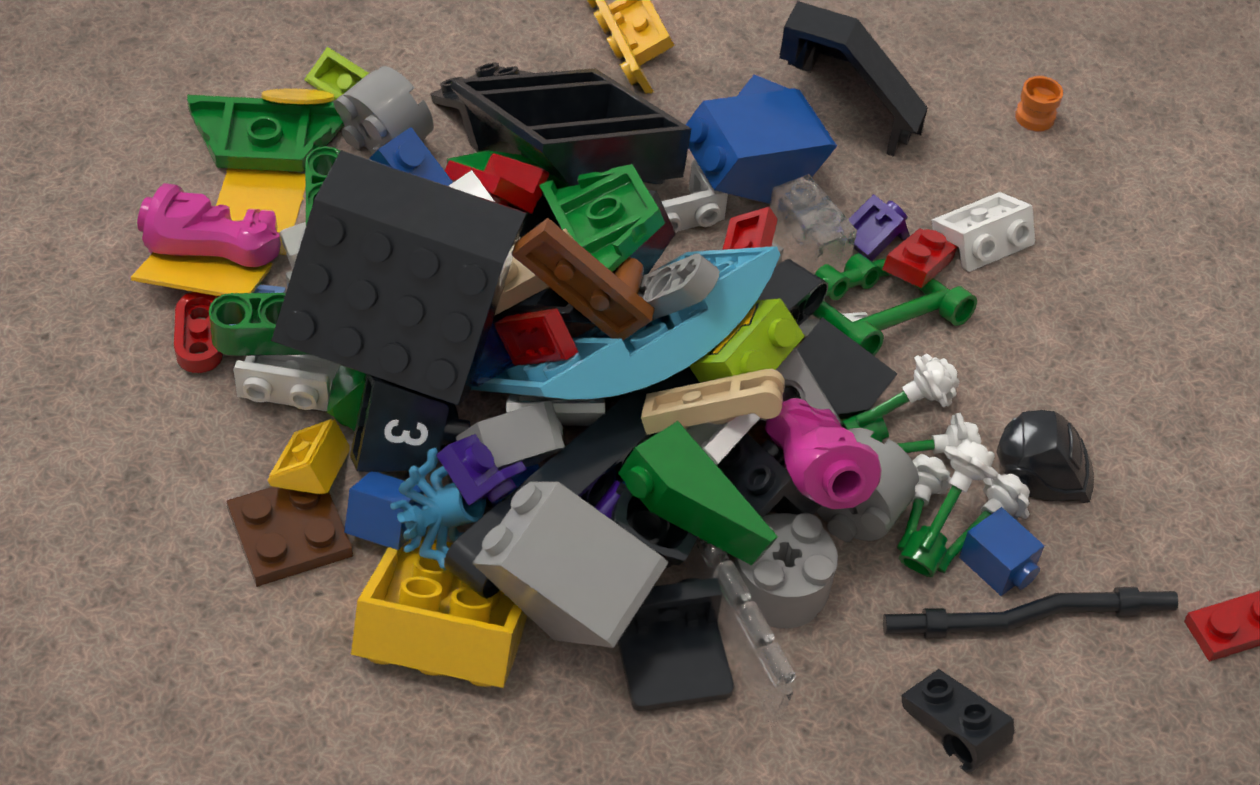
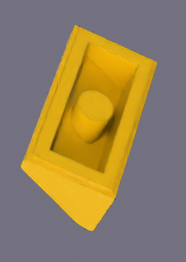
M329 419L294 432L267 479L270 486L314 494L328 493L350 451L349 443L336 420Z

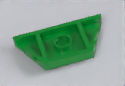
M187 95L189 113L217 168L303 172L307 155L318 147L327 146L345 126L334 107V102L288 104L271 102L262 98Z
M633 164L612 168L606 172H591L579 175L577 179L579 185L557 189L554 181L544 182L539 185L561 229L566 228L579 245L611 272L665 224L657 204Z

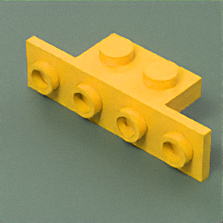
M587 0L592 9L596 6L599 7V10L594 12V15L604 33L612 32L613 35L606 39L618 59L623 56L625 57L626 61L621 63L620 66L630 84L634 85L639 82L645 94L653 93L654 91L641 65L672 48L675 44L651 0H616L609 5L606 0Z

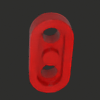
M191 292L180 298L176 304L174 350L177 363L188 372H208L217 367L222 361L223 353L217 351L213 346L209 319L210 304L217 298L215 295ZM205 317L206 319L204 320V319H196V318Z

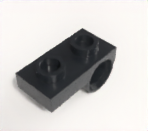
M937 669L901 695L903 708L912 717L941 736L945 752L949 756L954 754L963 763L960 768L964 772H974L1013 742V735L1015 734L1014 718L940 669Z

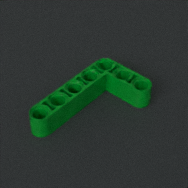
M318 147L307 155L305 161L306 225L314 199L340 153V150L334 147ZM230 293L215 298L210 304L211 337L213 346L217 351L231 356L310 355L271 341L286 293Z

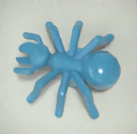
M436 448L428 451L427 462L420 468L411 466L409 470L410 477L402 482L398 489L401 494L423 505L422 509L416 505L412 506L405 500L391 503L390 508L392 510L398 508L404 510L397 513V518L400 523H405L408 529L404 532V539H412L404 547V551L408 553L419 547L421 538L425 535L427 526H429L430 528L421 545L419 554L423 558L437 560L439 567L447 570L444 567V559L449 550L446 544L447 537L449 536L450 540L455 542L464 533L459 532L457 526L480 520L486 507V498L469 506L454 482L443 486L442 478L448 475L443 466L432 472L430 476L431 486L426 481L425 476L437 465L438 457L436 454L438 451ZM417 485L426 496L415 491L413 487ZM437 535L436 550H432V545Z

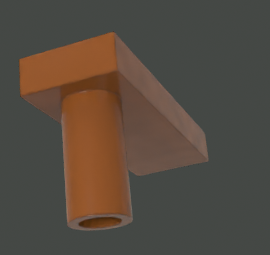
M549 218L515 242L511 255L610 338L625 340L652 321L655 308L638 295L644 267L637 259L628 257L612 273Z

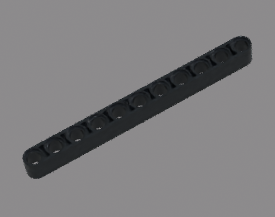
M786 259L774 269L758 300L782 299L794 320L800 326L822 304L828 291V283L791 259ZM688 366L665 380L626 394L605 414L593 422L566 445L565 448L559 451L465 531L449 548L444 559L445 569L483 598L487 599L498 593L500 589L472 563L483 549L482 542L485 536L494 527L500 525L512 508L511 501L517 491L529 482H559L595 507L615 481L620 483L624 481L618 472L634 448L657 434L646 435L641 419L646 394L700 383Z

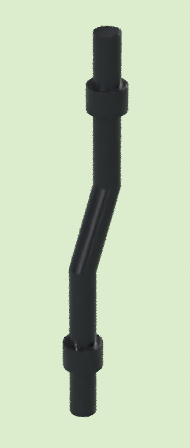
M1115 587L1113 592L1055 593L1004 612L946 613L945 608H924L922 613L884 614L883 631L884 634H924L925 639L946 638L947 633L1007 632L1058 613L1115 612L1117 617L1138 616L1140 611H1176L1178 609V595L1176 591H1139L1137 587Z

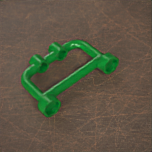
M860 253L853 255L847 261L844 272H839L829 264L821 266L815 272L816 276L828 283V291L825 297L828 296L832 300L842 298L849 288L860 285L864 289H869L878 282L880 277L894 276L882 270L886 259L872 262ZM932 278L922 288L915 286L925 293V296L854 322L824 300L812 315L819 320L823 317L875 356L883 344L884 335L881 332L882 330L938 309L939 314L955 326L962 325L974 313L977 306V298L961 286L950 290Z

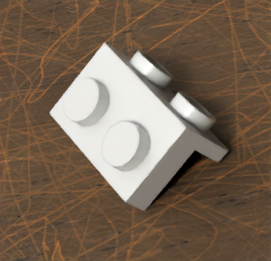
M313 355L246 356L245 361H236L233 369L237 397L247 398L255 402L290 405L303 410L327 411L332 381L340 364Z

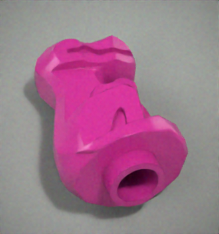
M163 183L157 189L153 198L145 197L138 213L137 227L139 231L143 232L142 240L150 253L173 256L224 257L245 267H259L275 259L279 255L281 246L274 211L247 209L243 220L233 221L231 220L230 207L226 205L212 206L211 201L204 194L185 193L182 187L174 184Z
M792 398L783 401L780 414L772 419H767L765 427L767 434L779 448L783 449L786 468L798 490L810 500L831 509L854 508L868 500L880 484L882 469L878 454L869 445L857 442L852 432L842 428L841 423L830 409L813 408L805 400Z

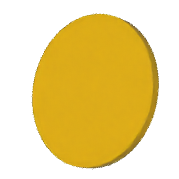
M287 88L263 91L261 98L278 103L320 104L334 101V94L321 90Z

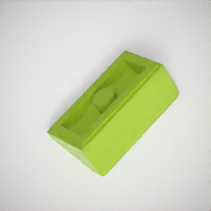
M327 47L304 80L318 90L334 94V100H336L368 75L369 72Z

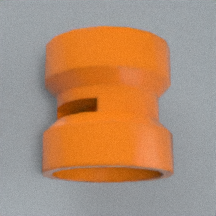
M1045 76L1028 78L1024 82L1020 96L1021 101L1016 109V121L1028 130H1048L1054 125L1056 119V109L1060 106L1063 97L1062 86L1052 78Z

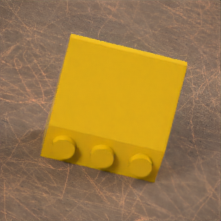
M423 536L419 547L408 553L404 551V547L412 539L399 550L388 547L357 600L351 655L368 658V660L376 664H395L418 669L426 675H446L464 679L481 687L496 686L504 688L515 661L527 615L501 590L490 598H483L448 570L440 568L437 560L421 557L419 551L425 539ZM437 539L434 540L432 550H436ZM447 542L446 544L450 548L453 543Z

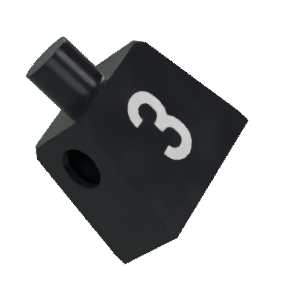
M366 374L350 457L356 471L359 472L409 471L411 466L420 468L427 462L430 449L436 448L439 453L441 446H448L456 442V436L470 428V421L447 417L449 411L447 401Z

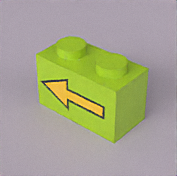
M782 299L757 300L744 319L725 339L689 367L700 383L764 369L776 370L805 335Z

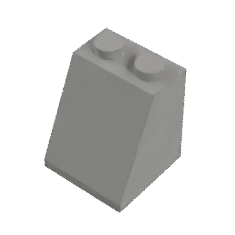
M529 482L514 495L511 501L512 508L500 525L494 527L485 536L482 542L483 549L472 564L553 640L614 648L668 562L660 554L561 483Z

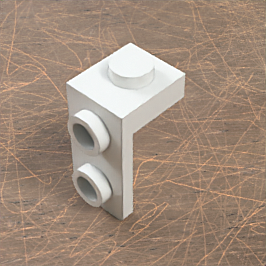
M692 160L689 190L692 194L662 201L675 233L697 226L709 227L725 219L728 194L715 191L697 161Z

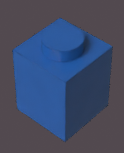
M369 472L349 490L344 533L399 550L409 541L405 540L403 536L404 532L408 529L405 523H400L397 518V513L404 510L401 508L392 510L390 504L405 500L412 506L416 505L420 509H422L423 505L399 492L398 489L404 480L378 472ZM417 485L413 487L415 491L425 495Z
M1001 507L967 532L959 558L1002 596L1014 586L1020 590L1024 589L1036 578L1040 572V567L1037 564L1045 545Z

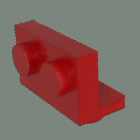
M495 153L490 156L484 171L449 160L445 168V172L453 182L472 170L496 203L511 206L531 214L543 194L539 185L546 182L549 177V172L542 168Z

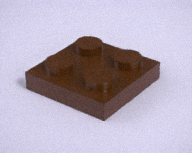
M269 487L226 500L230 518L256 587L353 557L351 543L347 534L344 533V526L329 492L314 494Z

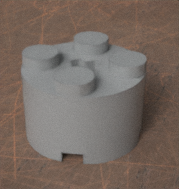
M381 66L379 69L370 72L334 101V107L345 125V128L342 130V136L345 141L357 150L365 146L370 150L371 156L379 148L410 127L413 128L423 141L433 131L434 122L425 101L422 100L417 104L411 96L410 92L415 87L402 74L388 66Z
M864 428L848 429L854 434L857 442L869 445L878 454L882 469L880 484L868 500L854 508L831 509L821 506L817 513L828 523L827 528L829 532L845 542H850L853 538L865 541L878 540L889 532L917 493L915 492V486L919 482L918 471L908 454L892 440L888 439L883 444L871 438L874 431Z
M789 513L770 514L765 516L763 520L778 538L753 565H749L735 557L731 579L732 593L739 607L747 614L749 612L761 619L763 624L775 628L799 627L812 621L824 608L829 599L838 562L837 550L832 538L822 528V523L816 516L809 513L799 515Z

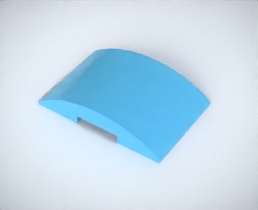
M777 246L686 252L660 268L697 253L715 265L720 271L718 281L708 296L701 302L653 320L625 340L612 339L595 326L576 338L572 337L579 352L565 361L515 366L510 356L475 375L471 390L558 399H596L636 391L665 380L710 352L744 319L770 280L781 256Z

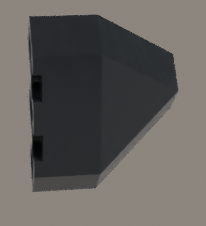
M797 1L784 25L779 58L788 61L787 65L810 73L820 53L850 62L894 116L886 153L894 157L899 144L907 145L912 133L922 134L928 107L857 18Z

